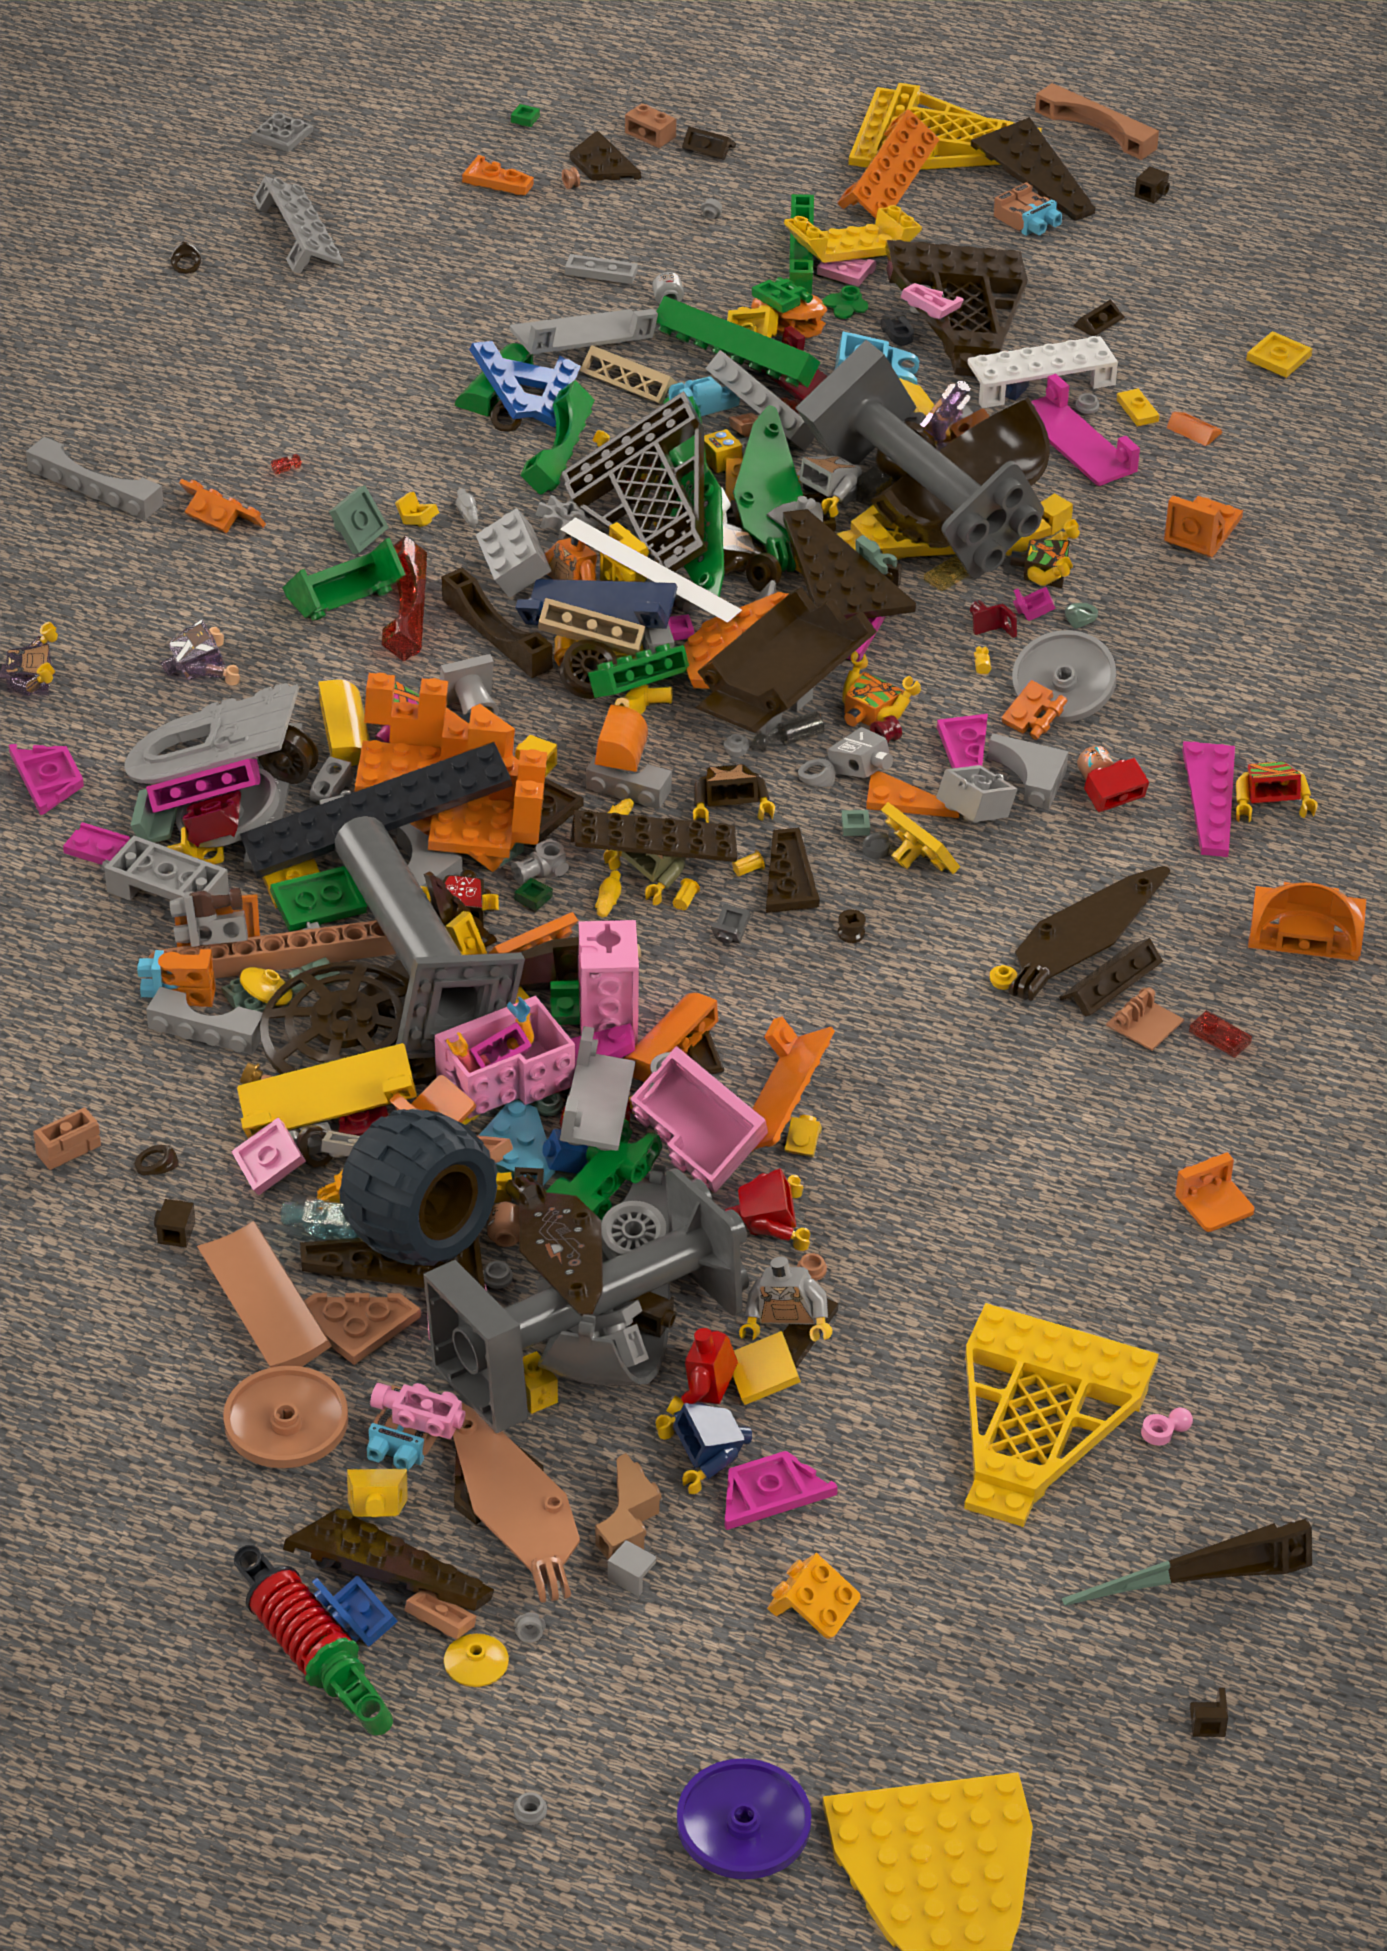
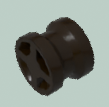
M848 909L840 913L838 917V937L847 943H857L864 939L865 915L859 910Z

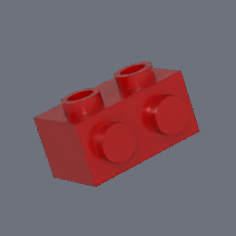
M1134 757L1126 761L1119 760L1103 769L1096 768L1087 775L1084 790L1096 810L1102 812L1145 797L1149 780Z

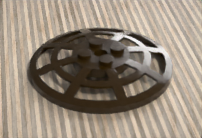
M348 961L317 966L296 975L273 994L263 1011L260 1034L266 1058L281 1075L297 1071V1069L284 1061L296 1050L312 1060L328 1063L392 1046L398 1038L404 1009L399 998L406 996L409 980L399 973L380 965ZM354 970L353 974L333 975L320 980L315 978L317 975L329 972ZM366 972L380 974L403 985V987L391 989L379 980L364 975ZM349 981L346 990L330 992L324 986L333 982ZM301 982L307 985L296 994L288 1007L273 1009L279 999L291 988ZM362 982L378 988L382 993L369 997L358 990ZM312 991L320 997L313 1007H298L302 999ZM391 1000L395 1008V1019L380 1016L377 1005ZM343 1016L351 1017L348 1021L338 1020ZM285 1017V1028L290 1042L277 1052L269 1037L268 1022L269 1019ZM294 1017H310L311 1028L298 1036L294 1028ZM378 1026L392 1029L389 1035L378 1045L371 1039L376 1033ZM316 1037L320 1042L329 1046L328 1054L314 1050L306 1045V1043ZM362 1045L366 1050L354 1055H340L341 1048ZM420 1058L408 1059L410 1069Z

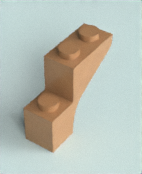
M627 1453L617 1458L618 1507L608 1519L595 1525V1545L607 1560L626 1540L644 1550L646 1529L642 1521L659 1514L661 1493L655 1483L649 1482L640 1464L634 1463Z

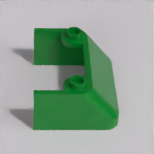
M389 537L381 542L371 553L309 576L305 569H302L282 589L286 598L305 619L311 618L312 621H316L325 617V612L375 593L378 596L393 591L391 587L406 574Z

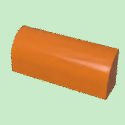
M610 705L598 739L595 765L637 772L648 737V726L641 714L628 707Z
M700 993L686 994L635 1046V1051L623 1058L635 1061L633 1078L645 1082L652 1074L650 1067L652 1060L660 1054L672 1052L676 1046L687 1054L691 1045L694 1047L702 1039V1034L705 1031H709L718 1022L717 1000ZM694 1033L692 1037H686L688 1034Z

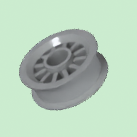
M626 1201L617 1204L605 1214L601 1223L602 1249L609 1260L666 1234V1221L661 1212L654 1206L641 1201Z

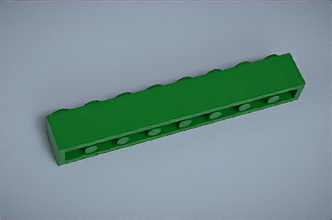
M667 296L663 297L656 311L658 313L656 325L659 326L658 331L668 336L671 333L676 334L677 339L685 343L691 340L696 347L705 351L707 348L712 349L711 352L716 355L721 350L737 364L743 365L744 362L748 363L749 368L759 373L765 370L768 376L779 380L780 377L785 378L786 383L796 388L799 385L808 388L821 363L810 353Z

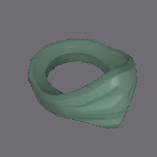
M1074 603L1065 608V617L1073 628L1078 629L1094 622L1098 617V609L1088 603Z

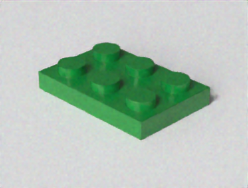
M345 866L270 885L272 897L289 932L307 928V922L310 924L318 922L320 925L367 912V904Z

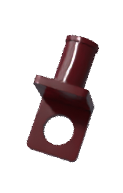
M978 600V603L975 601L971 604L970 613L973 615V633L975 635L1003 628L1012 638L1017 637V617L1003 603L987 607L982 601ZM1007 617H1009V619H1010L1011 627H1010L1009 624H1008V619H1007Z

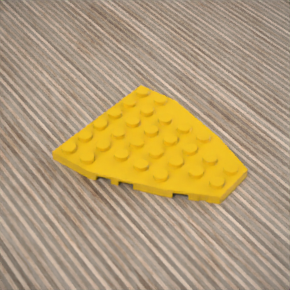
M1019 1772L823 1796L822 1804L834 1859L839 1866H843L850 1877V1883L854 1890L860 1892L866 1902L867 1910L894 1948L897 1946L901 1951H1012L1013 1942L1021 1922L1033 1829Z

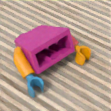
M518 997L519 1003L517 1006H514L511 1002L507 1004L508 1010L516 1017L515 1023L470 1050L460 1032H457L459 1039L456 1042L451 1043L448 1038L446 1039L452 1053L457 1055L459 1061L469 1073L519 1053L524 1057L530 1050L531 1044L534 1041L533 1029L527 1016L530 1012V1007L521 997Z

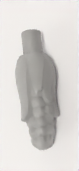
M461 488L457 491L456 506L466 523L474 527L479 521L476 500L465 489Z

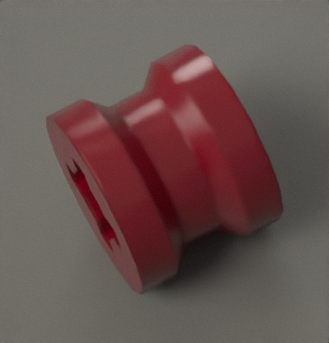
M893 715L886 716L883 721L877 720L870 725V731L884 737L887 743L890 740L896 741L902 737L901 725Z

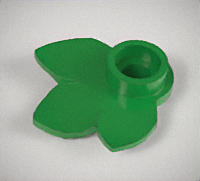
M852 285L845 286L840 293L829 294L822 300L826 307L834 308V315L838 319H847L854 312L865 313L868 310V302L862 299L860 289Z

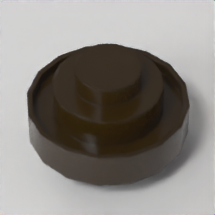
M760 553L749 559L746 566V577L753 588L762 591L771 580L775 581L776 586L780 582L782 575L781 566L773 555Z

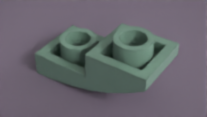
M240 978L234 979L230 984L221 987L222 993L234 1009L239 1006L263 1012L267 1003L250 995L241 985Z

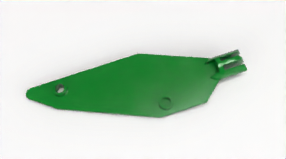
M769 405L753 423L733 495L743 529L765 546L766 553L773 555L778 560L781 572H784L786 569L787 572H793L796 569V563L787 531L769 518L767 514L783 504L797 502L798 497L803 496L778 410L776 407Z

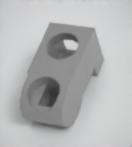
M329 756L312 784L310 800L320 803L322 799L339 796L345 786L349 787L353 782L351 762ZM334 766H338L342 770L339 773L335 772Z

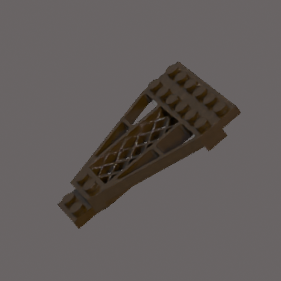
M887 240L885 249L888 258L886 270L889 283L896 284L901 291L914 283L928 285L931 289L943 292L942 298L954 301L957 296L964 299L959 309L941 319L932 318L926 311L915 308L941 339L944 352L951 359L954 375L975 376L968 365V358L1001 352L1025 292L1028 277L1021 251ZM992 292L1018 295L1016 299L993 296ZM996 309L1011 310L1005 327H1000Z
M684 391L561 472L572 501L580 509H583L590 517L608 529L610 525L628 514L640 541L648 547V557L669 570L677 571L708 550L703 541L704 427ZM695 435L694 456L674 468L669 458V452ZM662 462H663L665 468H660ZM693 470L694 506L681 482L682 478ZM642 474H648L645 482H639ZM662 475L660 483H654L656 476ZM670 479H671L673 485H668ZM614 488L622 502L603 517L588 507ZM636 489H642L639 497H633ZM650 490L656 491L653 499L648 498ZM665 491L671 492L668 500H662ZM644 505L650 506L647 514L641 513ZM658 507H664L661 515H655ZM673 508L679 509L676 517L670 516ZM652 522H658L655 531L649 530Z

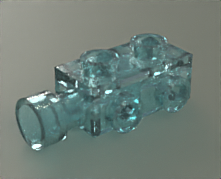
M320 1199L306 1201L305 1206L290 1201H284L281 1211L283 1225L295 1226L297 1223H302L307 1234L315 1238H326L327 1236H336L340 1239L360 1238L343 1215L344 1205L342 1203H329ZM323 1207V1210L316 1211V1208Z

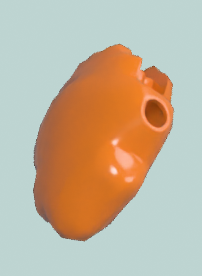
M812 295L813 299L810 303L800 299V306L785 313H781L773 308L779 314L776 334L783 336V329L789 326L795 328L805 338L821 334L822 329L826 325L821 319L824 313L827 312V307L820 298ZM755 298L753 299L751 309L759 308L761 305H769Z

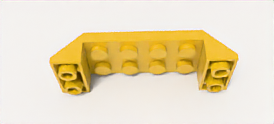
M890 205L887 208H878L875 225L867 224L863 227L849 226L846 229L831 228L829 231H821L812 225L807 218L802 216L784 220V225L795 239L823 263L887 255L885 249L887 240L911 242L922 230V226L914 221L913 217L908 216L900 207Z

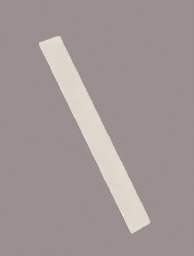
M576 517L560 529L654 582L676 583L678 586L677 595L726 622H729L742 611L740 608Z

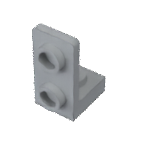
M624 1322L606 1328L608 1334L600 1336L599 1331L594 1332L593 1337L609 1340L615 1339L617 1352L626 1368L649 1359L637 1324L625 1327Z

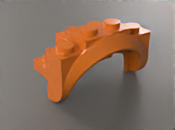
M1284 882V885L1276 888L1256 886L1248 948L1358 961L1361 955L1364 934L1366 899L1347 897L1339 892V888H1330L1316 883ZM1279 918L1278 924L1270 923ZM1335 925L1338 926L1343 932L1334 931Z

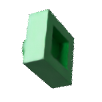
M519 104L511 114V123L532 127L540 117V109Z

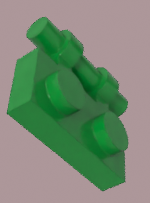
M778 277L775 282L769 279L752 287L753 297L781 313L800 306V299L806 303H810L813 299V296L808 293L806 288L795 286L794 282L788 278Z

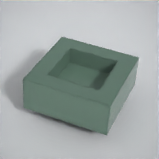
M841 810L843 836L870 835L868 810Z

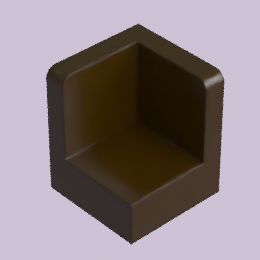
M1218 1687L1216 1702L1190 1703L1193 1737L1226 1736L1228 1709L1225 1688Z

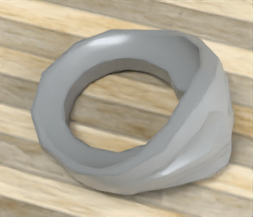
M826 759L810 760L799 768V780L811 786L830 787L835 783V768ZM815 765L824 766V770L819 774L808 775L804 773L809 767Z

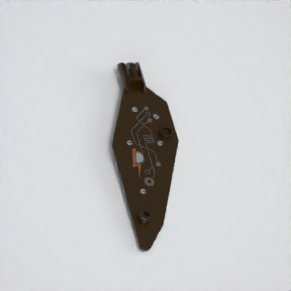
M528 1173L526 1177L524 1175L517 1176L515 1183L511 1179L508 1180L505 1184V1190L519 1205L520 1253L580 1316H583V1314L592 1315L603 1292L601 1220L577 1196L548 1193Z

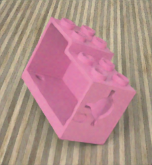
M636 920L579 922L578 981L580 1033L582 1035L583 1026L595 1028L594 1032L631 1023L636 1046L638 1044L639 995Z
M536 996L524 1000L530 1007L529 1013L531 1015L529 1019L534 1033L532 1047L524 1057L519 1053L469 1073L459 1061L457 1055L452 1053L446 1042L447 1038L451 1043L456 1042L459 1039L457 1032H460L470 1050L515 1023L516 1017L507 1007L435 1035L436 1077L444 1075L475 1102L476 1108L468 1118L485 1113L516 1099H520L524 1105H527L572 1086L575 1073V1044Z
M676 1046L661 1063L662 1066L656 1072L654 1071L630 1098L633 1105L632 1111L636 1114L634 1117L646 1128L649 1125L654 1127L657 1134L660 1135L661 1141L668 1146L669 1157L672 1159L671 1163L682 1173L687 1170L694 1179L702 1180L708 1189L716 1193L768 1133L766 1120ZM653 1082L654 1085H653V1086L651 1087V1089L649 1090L650 1084Z

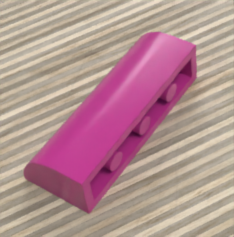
M249 758L147 786L146 789L152 811L157 813L259 785L260 771L257 759Z

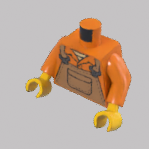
M573 536L572 538L558 540L544 554L551 568V572L547 575L553 580L596 581L597 579L596 553L586 546L584 542Z

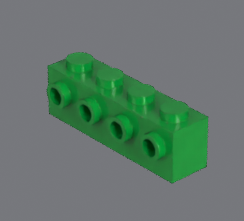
M669 643L655 646V652L652 653L650 649L636 652V658L633 659L631 655L617 658V664L614 665L612 661L598 664V670L588 673L594 697L618 694L686 672L689 662L684 645L670 648Z

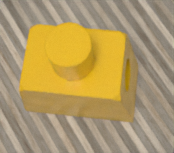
M347 1469L348 1503L353 1516L383 1517L398 1516L408 1499L407 1469Z

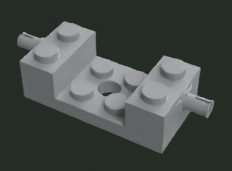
M134 835L111 861L105 859L102 863V870L105 871L107 892L127 900H131L140 889L170 900L184 897L185 892L191 891L198 892L202 890L209 892L211 895L229 894L227 869Z

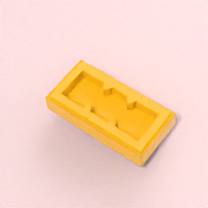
M1139 388L1117 393L1116 400L1137 427L1159 422V413Z

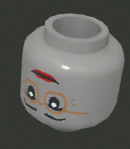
M664 272L653 280L652 288L658 304L661 303L664 296L679 302L683 299L682 281L677 274Z

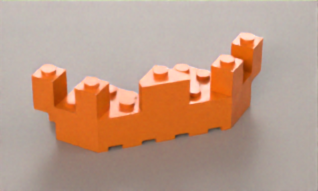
M369 673L366 686L364 723L390 725L389 743L377 740H363L355 792L495 742L511 777L513 786L432 815L428 850L463 854L477 851L486 853L485 856L509 858L511 840L513 843L537 845L542 815L547 752L535 749H520L518 760L513 756L515 728L481 704L471 708L470 722L467 723L446 707L448 681L437 678H422L419 704H412L410 702L400 703L394 702L395 675Z

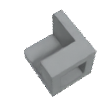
M626 1540L608 1560V1580L639 1597L643 1592V1577L655 1565L656 1556Z

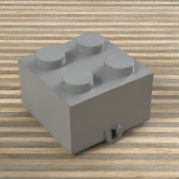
M981 765L945 769L936 798L943 802L947 809L962 814L968 822L996 821V819L1009 816L1017 788L1006 782L1003 775H995Z

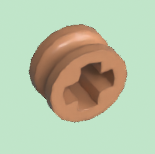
M571 167L570 170H562V180L567 189H571L572 186H580V176L575 167Z

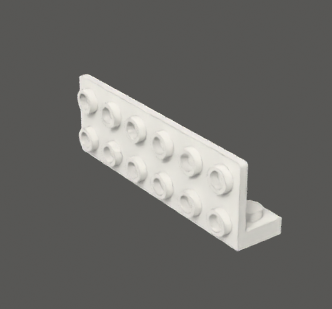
M1091 336L1086 339L1068 340L1062 343L1045 344L1032 348L1026 347L1020 350L1002 351L990 355H979L968 358V365L980 382L979 404L982 408L1005 404L1007 384L1048 378V376L1055 373L1060 376L1091 370L1090 384L1093 389L1116 385L1118 361L1100 336Z

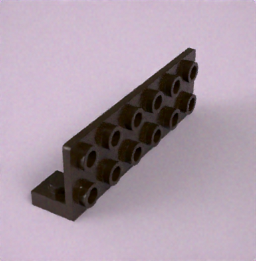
M574 810L570 842H574L576 847L737 862L735 825L705 823L696 820L684 821L672 818H654L644 815L633 816L619 813H602L591 810Z

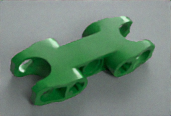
M624 1119L618 1150L604 1151L597 1147L588 1146L586 1159L589 1163L572 1181L563 1177L559 1178L546 1192L577 1196L602 1223L603 1217L612 1207L609 1198L623 1182L628 1180L635 1184L639 1183L651 1170L663 1147L660 1135L653 1132L648 1133L640 1141L627 1144L633 1131L630 1128V1122Z

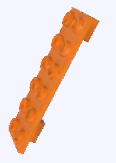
M909 109L891 122L884 133L887 139L857 182L843 193L837 202L842 209H845L850 204L854 206L859 202L876 219L878 208L897 205L939 142V138Z
M783 1016L773 1019L764 1038L779 1056V1060L752 1108L766 1120L768 1133L752 1151L765 1146L771 1147L780 1140V1135L785 1125L790 1121V1116L795 1106L800 1102V1097L805 1087L810 1083V1078L815 1068L820 1064V1059L825 1049L830 1045V1040L835 1032L832 1027L798 1037Z

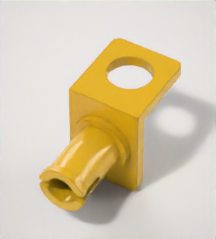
M186 827L181 828V843L167 846V848L214 865L224 861V846L197 848L187 840L188 833ZM217 851L213 858L204 859L208 852Z

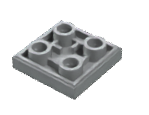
M275 113L251 133V140L290 152L313 132V125L305 123L301 119L287 117L283 113Z

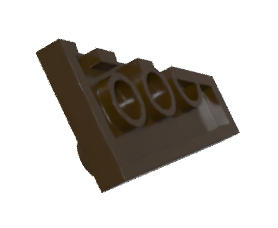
M800 828L773 830L766 913L818 908L820 898Z

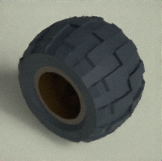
M418 1109L395 1110L385 1118L380 1117L370 1125L354 1144L345 1162L339 1189L340 1203L344 1205L343 1215L353 1231L373 1250L388 1258L411 1265L434 1266L439 1261L446 1263L456 1258L464 1249H467L485 1226L496 1198L498 1186L496 1184L497 1168L495 1160L490 1158V1150L484 1146V1142L466 1125L440 1112Z

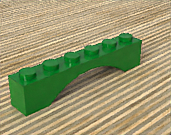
M791 194V219L796 216H802L814 225V195ZM790 232L789 279L794 282L795 286H802L808 290L809 294H812L813 254L802 246Z
M576 380L561 389L553 403L556 418V438L551 450H542L527 460L520 474L540 495L548 490L553 491L560 484L561 472L567 469L566 463L573 455V447L579 442L580 438L578 436L586 426V419L592 413L591 407L595 399Z

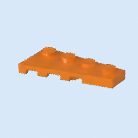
M571 912L494 946L488 954L519 953L552 939L567 938L573 933L571 929L579 920Z

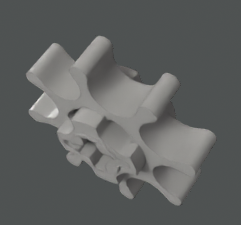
M551 495L548 504L540 502L536 511V516L543 517L540 527L542 529H556L559 539H564V536L567 534L560 529L575 517L595 529L598 526V522L591 520V517L583 509H579L571 498L567 503H562L555 496Z

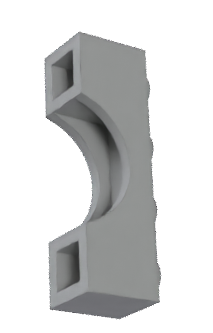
M163 987L158 989L146 1009L148 1028L160 1033L164 1032L180 1036L184 1039H192L211 1046L216 1045L232 1049L235 1052H244L253 1055L261 1041L260 1023L263 1012L238 1006L223 1015H202L189 1007L186 993Z

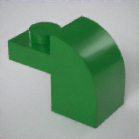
M550 981L551 1015L559 1025L580 1024L579 981Z

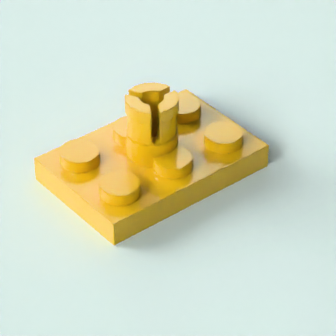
M889 802L881 809L887 817L885 823L895 831L894 834L903 842L891 856L906 870L920 855L922 857L927 855L931 859L930 862L940 871L947 869L954 874L960 868L959 864L940 841Z

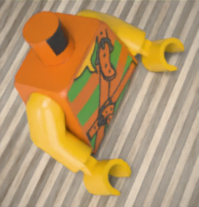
M857 651L853 652L850 657L853 669L852 671L849 670L842 692L846 723L852 727L856 726L859 722L870 726L871 723L877 720L883 721L884 717L889 715L895 716L898 720L910 703V696L920 693L921 685L916 681L911 686L914 680L911 676H907L902 683L905 688L904 691L865 671L859 674L860 670L867 667L868 659L864 654L862 661L856 662L858 653Z

